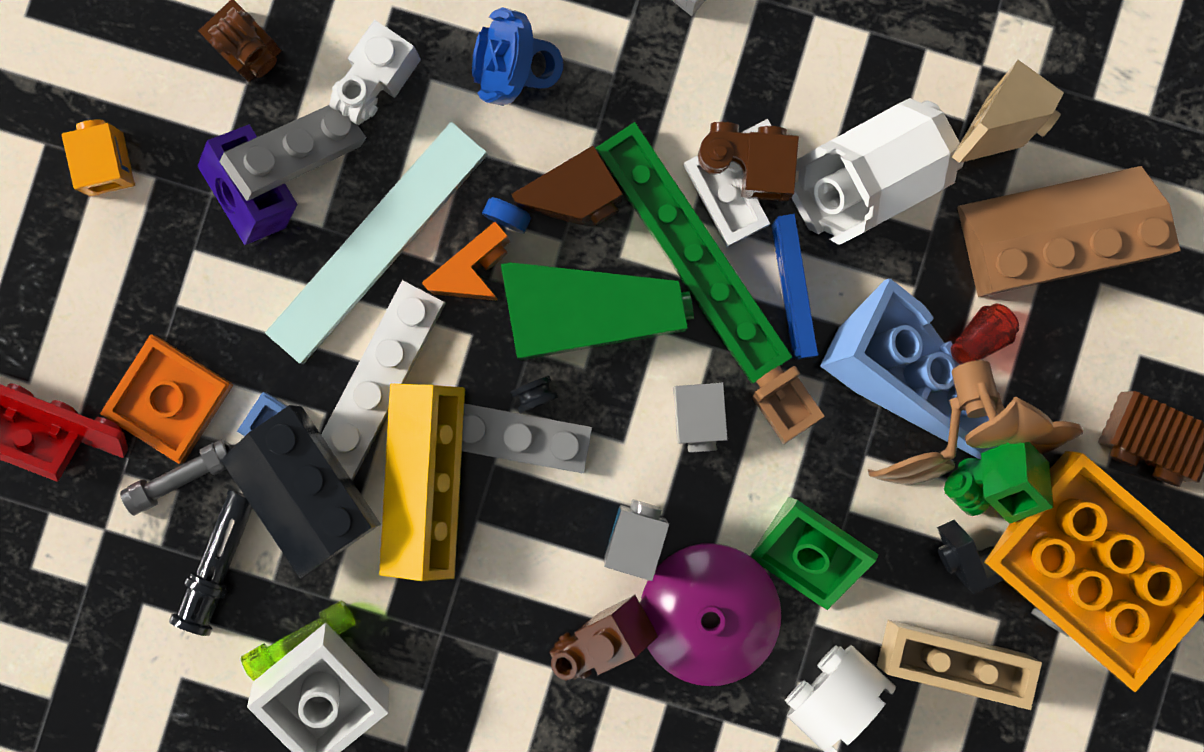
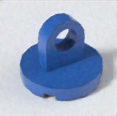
M502 7L489 15L488 18H491L493 21L489 28L482 27V30L479 32L472 61L474 83L481 85V90L477 92L480 99L490 104L504 106L512 103L521 93L523 87L549 88L554 85L561 77L563 71V58L559 49L548 41L533 38L531 23L526 14ZM537 52H541L546 60L545 71L540 77H536L531 70L532 59Z

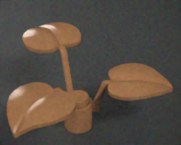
M984 360L971 361L961 364L952 370L957 397L949 400L952 412L946 449L940 453L929 452L920 454L878 471L868 469V474L870 477L890 483L915 484L933 480L952 471L955 468V463L952 459L956 456L962 410L966 411L969 418L984 416L989 418V421L976 427L965 436L966 444L974 448H991L1006 443L1020 444L1030 442L1041 454H1044L1082 435L1083 429L1080 424L1073 422H1052L1041 410L1018 397H1014L1008 406L1004 408L1000 394L996 389L990 363Z

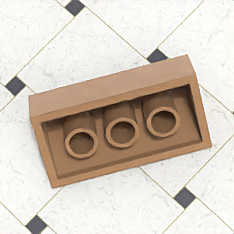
M1142 166L957 207L978 297L1160 258L1181 251L1170 204Z

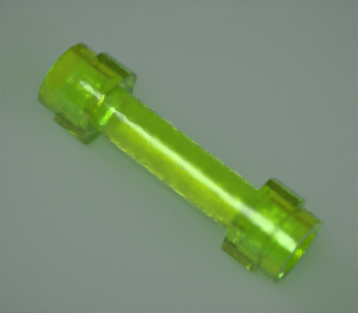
M341 600L319 612L320 618L270 646L263 643L242 655L241 662L247 675L255 681L324 623H327L338 635L354 626V617L346 603Z

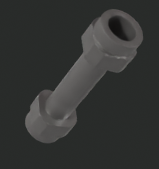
M221 439L200 449V456L152 481H137L120 492L124 506L131 515L135 516L158 505V498L210 472L212 475H216L226 470L221 459L231 450V447L224 439Z

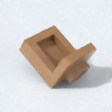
M778 366L756 381L760 389L755 391L752 397L783 444H786L825 417L798 378L800 372L796 366L791 367L785 372Z

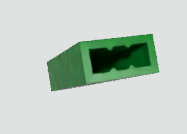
M511 262L501 264L517 359L519 360L684 332L687 329L686 320L694 319L690 292H681L679 281Z

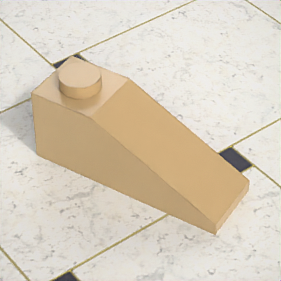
M1017 60L988 95L952 158L961 163L1024 147L1036 133L1042 137L1045 136L1061 115L1055 109L1064 92L1020 60Z

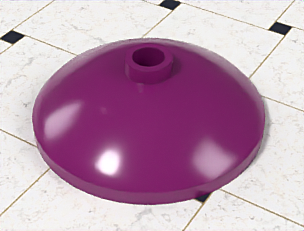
M706 543L692 545L667 557L657 566L653 580L647 581L640 601L658 635L647 647L654 659L670 674L696 685L720 686L730 684L753 673L772 652L781 626L780 600L768 573L748 554L722 544ZM714 612L720 617L719 624L713 628L704 626L701 619L705 613Z

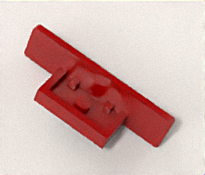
M9 383L7 387L0 384V460L58 482L81 442L124 458L128 451L126 439L122 429L116 423L102 417H96L95 420L78 414L70 405L58 400H53L51 403L35 398L30 391L17 384Z

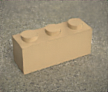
M892 620L887 621L877 666L887 675L1028 710L1032 708L1042 665L1041 661L1025 653Z

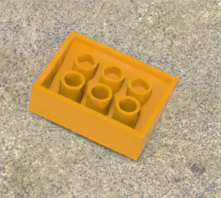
M1065 451L1050 468L1053 508L1010 523L984 563L1127 687L1136 692L1204 615V557L1086 455L1079 452Z

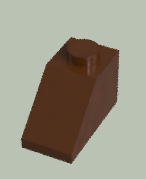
M594 146L589 147L511 194L516 206L524 211L583 225L590 220L593 221L594 225H598L619 212L616 205L622 202L623 196Z

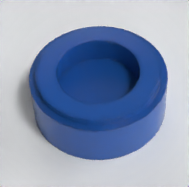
M495 197L488 199L482 215L488 219L525 234L531 221L529 213Z

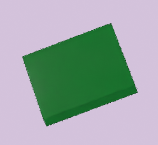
M788 497L750 556L763 568L828 610L876 562L879 554L797 499Z

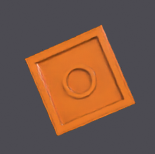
M150 334L100 414L178 464H184L234 384L158 336Z

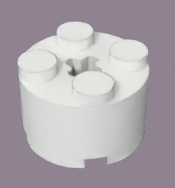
M835 645L817 664L823 672L811 685L803 680L785 699V702L791 707L787 717L824 752H837L832 745L839 739L849 745L885 706L886 703L879 698L883 690L893 694L896 686L852 645L845 650L841 646Z

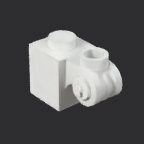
M374 19L347 58L352 67L344 78L334 84L329 105L334 110L341 111L343 116H349L350 121L356 125H360L370 117H373L378 109L376 107L378 101L376 96L378 93L384 90L395 98L421 61L415 47Z

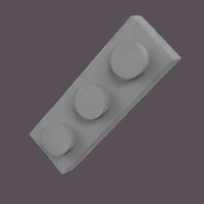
M328 105L224 152L219 162L246 201H249L361 147L366 137L358 125L350 121L349 116H343L341 111H336Z
M464 404L461 451L584 474L592 427Z

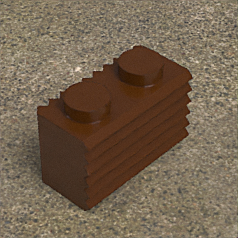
M1120 392L1110 413V418L1106 421V426L1102 430V435L1098 441L1099 444L1112 449L1109 457L1135 468L1139 462L1155 468L1152 475L1154 478L1176 487H1180L1183 481L1199 483L1204 473V422L1139 392Z

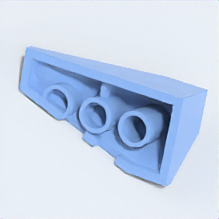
M889 278L884 280L838 328L820 366L855 393L948 442L952 412L949 400L957 397L952 370L960 365L955 358L959 352L951 341L944 343L930 324L934 318L925 305ZM964 410L961 411L957 447L978 459H981L982 452L995 447H971L966 444L965 436L976 427L989 421L988 416L969 418Z

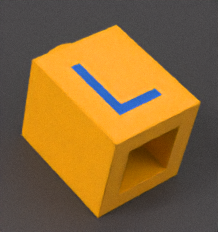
M95 119L80 122L76 125L77 130L61 134L75 190L88 196H95L135 186L125 138L121 130L109 123H105L104 120Z

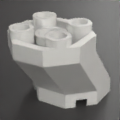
M909 98L797 159L796 171L799 170L798 182L795 183L794 195L791 198L809 230L817 234L826 231L834 235L829 240L840 245L954 184L957 171L964 164V162L959 163L952 158L960 142L944 112L941 111L936 103L928 100L921 103Z

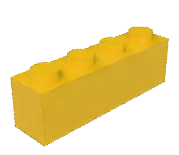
M390 384L379 575L418 581L454 579L465 388Z

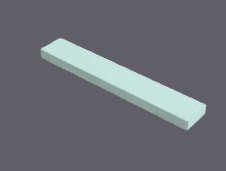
M450 122L268 328L265 334L298 363L304 364L488 155L487 152L453 122Z

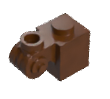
M230 0L198 30L248 82L255 76L260 78L266 75L277 62L276 56L282 51L274 40L255 22L252 16L235 0Z
M713 122L710 124V132L701 142L697 155L698 163L705 172L712 175L725 172L731 162L738 164L743 171L741 197L789 201L794 195L799 136L787 135V129L777 126H761L758 128V132L739 133L738 124Z
M633 595L599 612L578 629L574 635L571 636L567 632L560 636V640L554 644L555 647L549 651L552 656L551 667L555 675L565 681L572 678L575 680L579 677L585 679L592 674L591 669L593 668L600 675L636 658L658 635L636 595Z

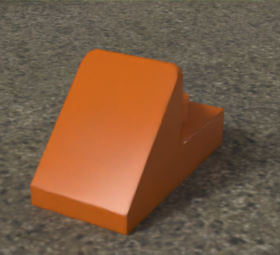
M494 222L425 279L422 284L435 295L498 300L475 271L481 266L485 270H489L507 255L508 252L504 247L510 243L508 236Z

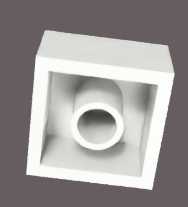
M324 623L252 683L247 708L291 752H341L388 714L389 688L327 623Z

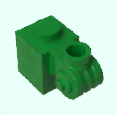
M1030 442L1002 444L982 452L981 459L968 458L961 461L958 465V470L948 477L944 486L945 494L967 515H980L991 505L1009 524L1053 508L1049 462Z

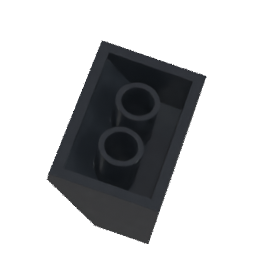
M287 406L250 431L221 459L300 579L381 525L302 406Z

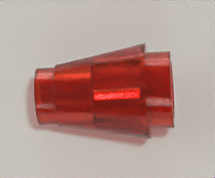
M996 303L991 306L981 307L956 342L951 346L953 358L961 365L971 361L983 360L1011 345L1016 339V333L1019 331L1017 317L1008 307Z

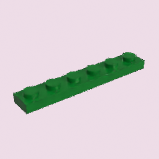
M635 122L597 146L595 149L608 171L750 383H755L766 373L791 359L792 355Z

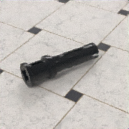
M228 490L227 498L210 535L196 573H190V576H187L184 584L187 586V590L178 612L171 614L169 623L179 629L201 636H210L212 632V627L209 624L219 598H225L227 594V585L224 583V579L252 510V506L243 493ZM233 519L234 524L221 556H217L228 524ZM214 566L216 568L213 577H210L208 574L211 567ZM202 597L203 602L198 614L195 615L194 609L198 599Z

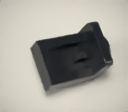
M955 520L937 527L944 545L938 548V553L945 568L950 574L954 573L972 594L993 588L1004 580L984 563L994 546L978 552L974 540Z

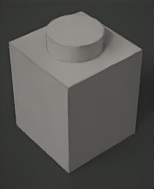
M723 383L674 386L677 443H688V452L717 450L716 441L727 440Z

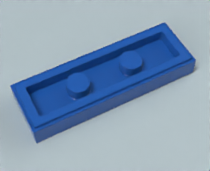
M795 214L778 216L772 223L771 228L792 355L795 360L818 356Z

